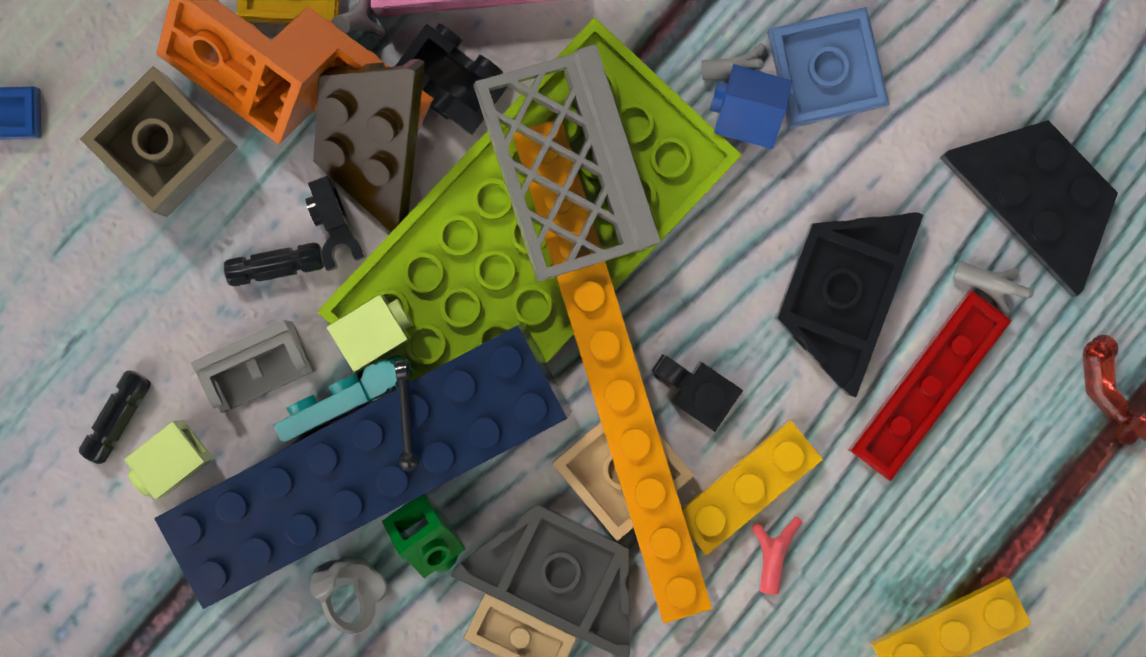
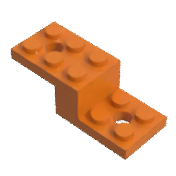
M170 0L156 55L279 145L314 110L317 111L319 76L329 67L350 65L354 68H362L365 64L383 62L376 54L361 46L338 29L334 23L326 20L310 7L305 8L277 36L270 40L256 26L243 20L218 0ZM383 62L385 67H390L385 62ZM423 90L418 131L434 99Z

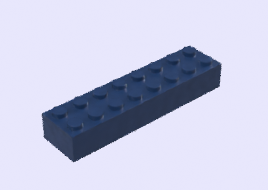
M525 322L409 382L413 451L419 457V465L415 470L405 471L398 462L399 456L403 453L398 388L155 517L154 519L202 609L213 605L568 419L572 410Z

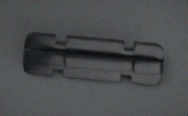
M313 242L298 245L297 250L288 247L252 254L250 259H246L243 256L227 259L224 262L225 278L228 285L235 287L251 284V279L261 282L296 275L297 270L301 269L305 273L321 270L324 267L321 254L322 249L319 244Z
M132 370L124 372L116 385L119 389L118 392L110 395L91 427L94 430L93 434H87L79 447V454L85 459L96 464L106 462L114 448L111 443L119 440L138 408L135 404L136 401L143 400L151 386V382L145 376Z

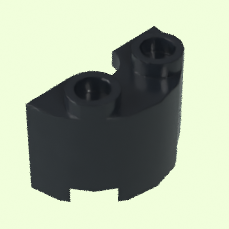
M426 23L395 66H403L413 59L424 61L422 90L434 98L430 108L445 119H451L465 132L473 135L484 120L473 84L476 81L497 76L504 72L481 54L473 61L462 53L458 48L463 43V40L446 26L439 23L434 29ZM507 86L490 91L494 105L508 88Z

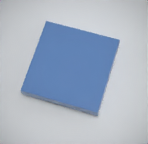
M867 7L768 29L767 34L776 74L778 77L792 80L786 110L789 129L880 109L889 105Z

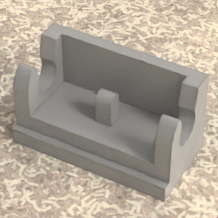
M283 320L191 362L210 404L214 409L218 407L221 413L315 371L293 322Z

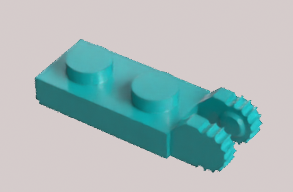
M395 355L389 357V359L377 361L364 368L361 382L357 374H353L330 385L329 389L332 396L320 402H317L315 396L311 395L288 406L286 409L290 417L274 424L280 440L286 442L303 435L398 388L395 373L396 361L408 360L409 362V358H404V355ZM409 362L411 377L413 375L412 370H414V368H412L411 366L412 363Z

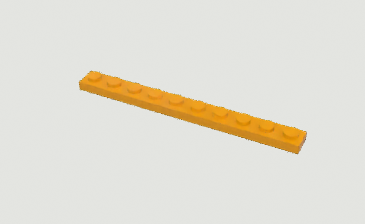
M555 120L529 128L547 137ZM562 122L552 141L571 151ZM515 132L513 138L521 164L530 169L542 146ZM548 149L536 173L563 186L574 163ZM577 172L569 191L586 199ZM532 181L529 190L536 213L546 219L558 195ZM564 198L553 223L578 236L590 212ZM593 223L585 240L601 248ZM548 230L544 239L552 265L564 263L574 244ZM580 248L575 259L592 253ZM604 261L557 276L556 278L662 622L665 624L710 610L712 605L606 262Z

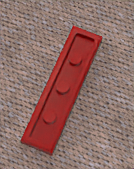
M972 290L967 291L848 451L885 479L891 481L1012 320Z

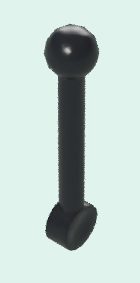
M408 360L396 361L395 364L396 380L399 387L403 453L399 456L398 462L403 470L413 471L419 465V457L413 451L409 393L410 366Z

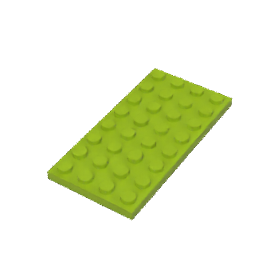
M594 17L555 59L571 55L577 49L596 44L661 242L734 165L742 154L723 136L715 134L714 128ZM563 70L544 75L537 89L538 93L560 105H563L570 92ZM521 94L503 114L515 119L526 96ZM532 100L520 123L529 128L555 120L558 114ZM572 101L569 110L577 113L574 102ZM564 118L562 122L571 151L579 154L586 140L582 127ZM500 123L504 137H506L510 128ZM488 130L317 311L331 325L379 295L386 296L389 303L398 299L413 323V326L406 329L412 340L380 360L389 359V357L395 355H404V358H409V362L412 363L411 366L414 368L409 382L522 322H525L546 363L574 335L557 278L553 277L541 282L536 280ZM512 138L508 145L511 159L521 164L514 138ZM588 150L585 159L593 163L590 151ZM580 167L578 174L586 200L594 204L602 189L598 176ZM516 172L520 186H522L526 177ZM528 188L524 196V199L527 208L530 211L536 213L532 196ZM604 200L601 208L609 212L606 200ZM596 216L593 223L601 249L605 250L620 245L614 225ZM532 222L537 236L541 226ZM544 239L540 248L548 268L553 265ZM658 244L643 251L605 261L614 291Z

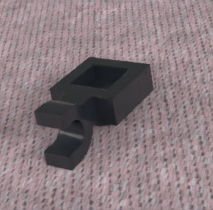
M328 176L309 182L308 185L312 196L305 198L308 211L315 226L324 225L325 230L330 236L323 245L321 253L326 271L338 268L334 254L335 250L342 245L349 246L356 261L366 258L362 245L353 237L350 229L351 225L335 182Z
M661 354L651 369L652 372L680 390L672 403L714 432H716L743 392L740 387L700 361L691 373L668 356Z

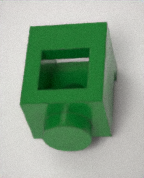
M426 494L409 501L382 520L398 555L403 560L406 559L423 578H426L434 571L445 572L456 563L458 554L466 550L452 523ZM426 517L428 525L411 537L405 532V530Z

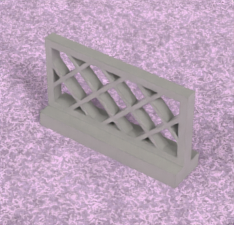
M596 44L577 49L568 56L479 80L473 84L537 282L620 256L643 251L660 243ZM563 70L570 92L563 105H560L538 93L537 89L544 75ZM535 78L531 88L520 83ZM507 86L526 96L515 119L495 110L490 91ZM532 100L558 114L547 137L520 123ZM572 101L574 102L577 113L569 110ZM564 118L582 127L586 140L579 154L552 141ZM500 123L510 128L506 137H504ZM515 132L542 146L530 169L511 159L508 145ZM548 149L574 163L563 186L536 173ZM588 150L590 151L593 163L585 159ZM580 167L598 176L602 189L594 204L569 191ZM516 172L526 177L522 186H520ZM532 181L558 195L546 219L527 208L524 196ZM564 198L590 212L578 236L553 223ZM604 200H606L609 212L601 208ZM596 216L614 225L620 245L603 250L585 240ZM532 222L541 226L537 236ZM549 230L574 245L564 263L547 268L540 246ZM580 248L592 253L575 259Z

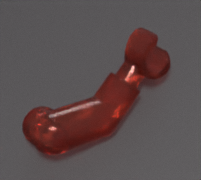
M1105 334L1098 335L1085 345L1082 352L1086 394L1109 419L1114 418L1120 425L1116 430V436L1121 444L1133 445L1139 437L1141 440L1146 441V419L1132 413L1127 407L1129 402L1116 388L1115 357L1118 354L1119 346L1111 336Z

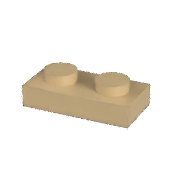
M487 593L484 594L463 637L464 640L499 657H568L577 638Z

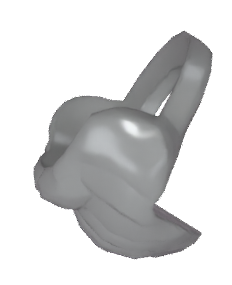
M345 557L340 560L327 561L318 566L310 578L311 594L321 603L324 616L328 622L338 631L348 634L361 632L372 623L375 615V603L382 600L388 590L387 582L383 576L365 558ZM350 584L354 585V590L360 603V615L355 622H344L334 612L331 604V594L334 588Z

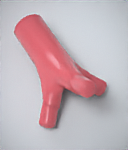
M794 517L776 538L769 537L760 523L752 526L753 532L759 539L763 554L760 592L774 595L779 594L783 564L793 535L803 523L799 517Z

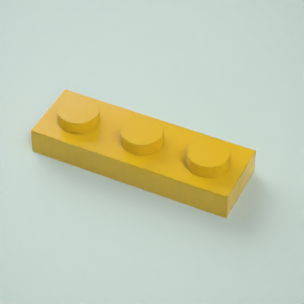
M791 420L786 421L682 507L690 537L707 556L820 463L823 458Z
M1004 576L871 641L870 644L877 657H966L1032 624L1010 579Z

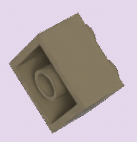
M154 66L80 138L153 213L168 217L238 147L167 75Z

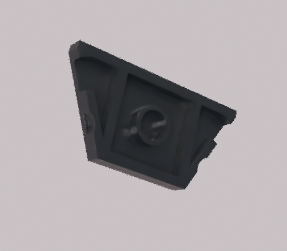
M1049 120L948 150L939 157L1071 297L1078 296L1083 291L1118 192Z
M918 212L883 217L857 218L846 221L820 222L809 225L775 319L848 396L856 398L924 216Z

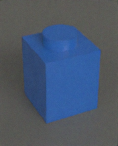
M733 64L728 82H717L709 111L718 113L714 133L773 149L787 110L792 80Z

